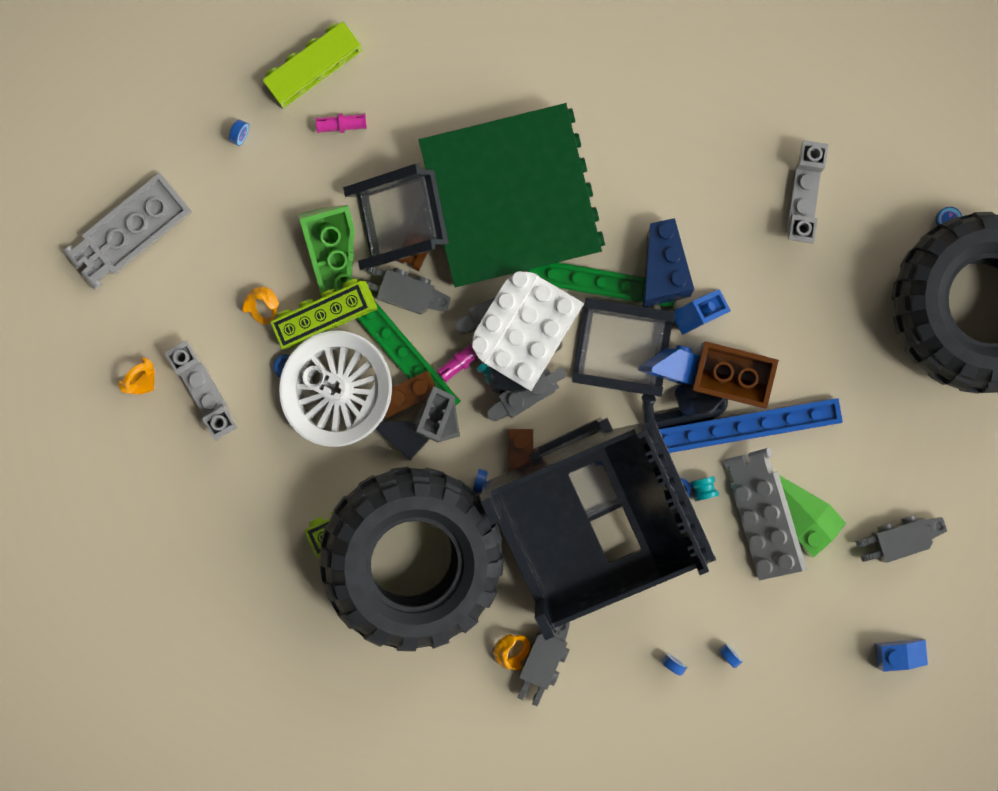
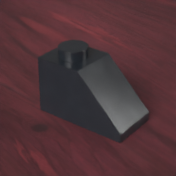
M413 421L381 422L376 428L409 460H412L430 441V439L415 433V423Z

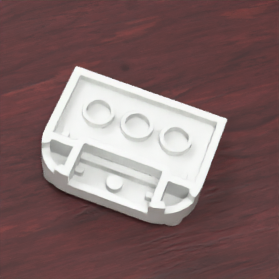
M516 272L505 281L478 325L473 337V349L479 359L485 364L532 391L584 303L534 273Z

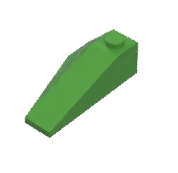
M349 206L323 207L298 214L320 294L331 289H335V291L343 289V284L352 280L355 228Z
M779 475L800 547L808 556L814 558L834 540L846 525V522L830 504Z

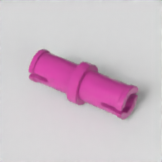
M338 113V116L316 117L317 134L334 131L345 133L346 130L357 129L365 130L367 129L366 114L343 116V113Z
M473 343L460 353H454V357L436 370L446 383L462 369H468V365L478 358L473 349Z

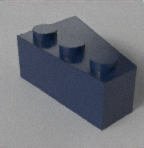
M675 218L651 223L647 232L642 307H650L689 298L694 291Z

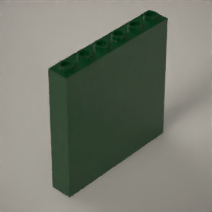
M567 103L418 139L425 169L434 170L449 242L448 245L444 246L455 288L602 252L601 247L605 246L602 231L597 232L595 222L599 221L596 206L591 207L589 197H593L591 183L585 182L584 173L587 172V166L584 157H579L577 148L581 147L579 134L573 132L572 123H575L573 109H568Z

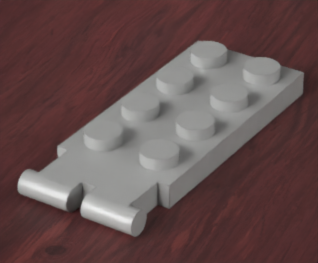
M159 172L81 235L84 238L81 243L74 248L68 246L63 252L77 269L84 264L87 265L81 274L91 287L97 290L102 286L100 281L110 272L116 275L190 215L192 211Z
M770 448L750 452L748 457L746 454L724 460L725 467L731 469L734 483L730 485L759 581L807 569L778 471L773 472L769 458L772 457V450Z

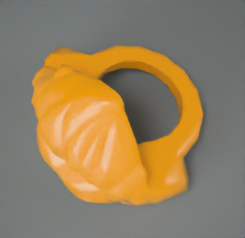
M265 286L256 287L245 297L242 311L250 312L257 322L267 325L271 323L270 321L276 319V308H278L279 302L275 293L270 288ZM256 299L262 300L272 310L269 318H264L258 313Z
M142 357L141 364L133 367L128 371L123 380L118 381L121 392L141 395L154 391V365L151 360Z
M507 634L494 645V659L501 667L507 670L520 671L522 669L520 662L528 655L530 642L524 635ZM516 640H521L523 642V649L520 654L508 658L510 648L516 643Z

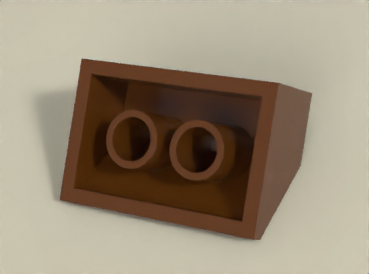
M707 341L701 343L700 358L692 391L767 409L779 360Z

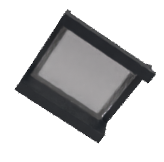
M412 164L343 187L345 197L359 198L370 257L358 260L360 271L434 250L435 247L449 244L434 170L419 169L418 164Z
M585 298L572 383L662 397L663 379L640 372L638 369L641 364L664 349L669 348L675 312Z
M599 417L533 448V453L529 454L530 458L534 461L598 432L613 428L608 418L602 420ZM601 461L592 463L569 474L590 522L622 507Z

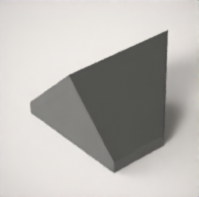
M433 386L416 415L415 433L437 443L460 437L455 405L456 397Z

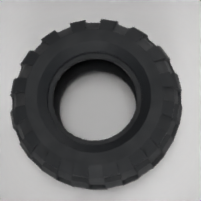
M974 212L969 215L955 217L936 226L922 236L919 242L908 251L900 264L901 270L893 285L891 300L894 301L895 315L892 318L896 333L900 334L906 346L905 352L914 364H919L928 372L930 378L942 385L957 388L962 392L975 394L998 393V343H983L967 336L955 323L949 307L950 288L957 274L965 266L979 263L998 269V215L993 212Z
M409 466L392 468L389 472L377 476L372 475L358 483V486L350 494L343 496L333 509V515L324 528L320 542L319 565L322 583L328 600L345 625L359 633L364 640L379 647L385 645L394 647L397 651L415 652L416 648L430 646L434 649L448 644L452 637L461 632L466 634L479 622L478 617L486 607L490 608L498 593L496 590L499 577L503 575L504 556L501 548L502 537L497 523L491 525L479 496L462 481L442 471L427 467L425 469L409 468ZM423 521L433 524L448 535L451 543V561L442 580L427 592L413 596L393 594L379 586L372 576L371 559L381 537L391 528L405 522Z

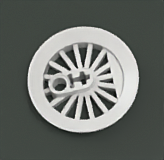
M346 331L319 333L300 344L288 358L280 379V402L290 425L305 439L328 447L350 445L371 434L383 420L392 394L390 370L383 355L367 339ZM335 349H340L338 369L332 352ZM348 349L356 350L346 369ZM326 353L331 373L318 358ZM363 355L368 361L354 372ZM373 366L376 375L356 381ZM320 372L321 380L318 384H314L313 377L316 373ZM375 382L371 390L356 389L357 387ZM336 386L342 389L340 394L335 390ZM301 390H314L319 394L302 399ZM353 394H365L368 396L364 401ZM323 399L308 413L306 412L304 405ZM353 401L362 405L361 410L357 408ZM326 407L318 424H315L311 419ZM349 408L357 417L354 423L352 422ZM342 410L347 430L339 432ZM333 412L332 431L330 432L325 430L324 427Z

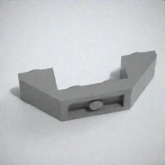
M805 140L802 142L791 192L788 213V240L814 243L818 219L814 217L821 172L825 169L828 144Z
M186 340L165 352L175 373L181 376L204 416L202 419L214 440L236 429L237 425L229 406L204 363Z

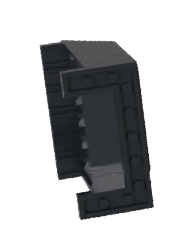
M655 420L598 432L483 483L480 502L491 525L497 522L500 525L534 598V618L545 641L555 637L556 627L696 568L699 575H703L709 572L707 564L717 560ZM597 461L602 462L640 545L639 550L611 562L608 561L569 476L570 473Z

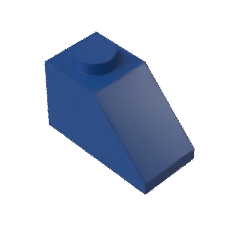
M718 289L673 312H675V324L682 335L731 310L721 290Z
M677 345L676 349L666 348L639 366L638 371L678 384L693 385L700 356L691 353V348Z
M925 639L875 643L877 669L883 672L910 670L928 665Z

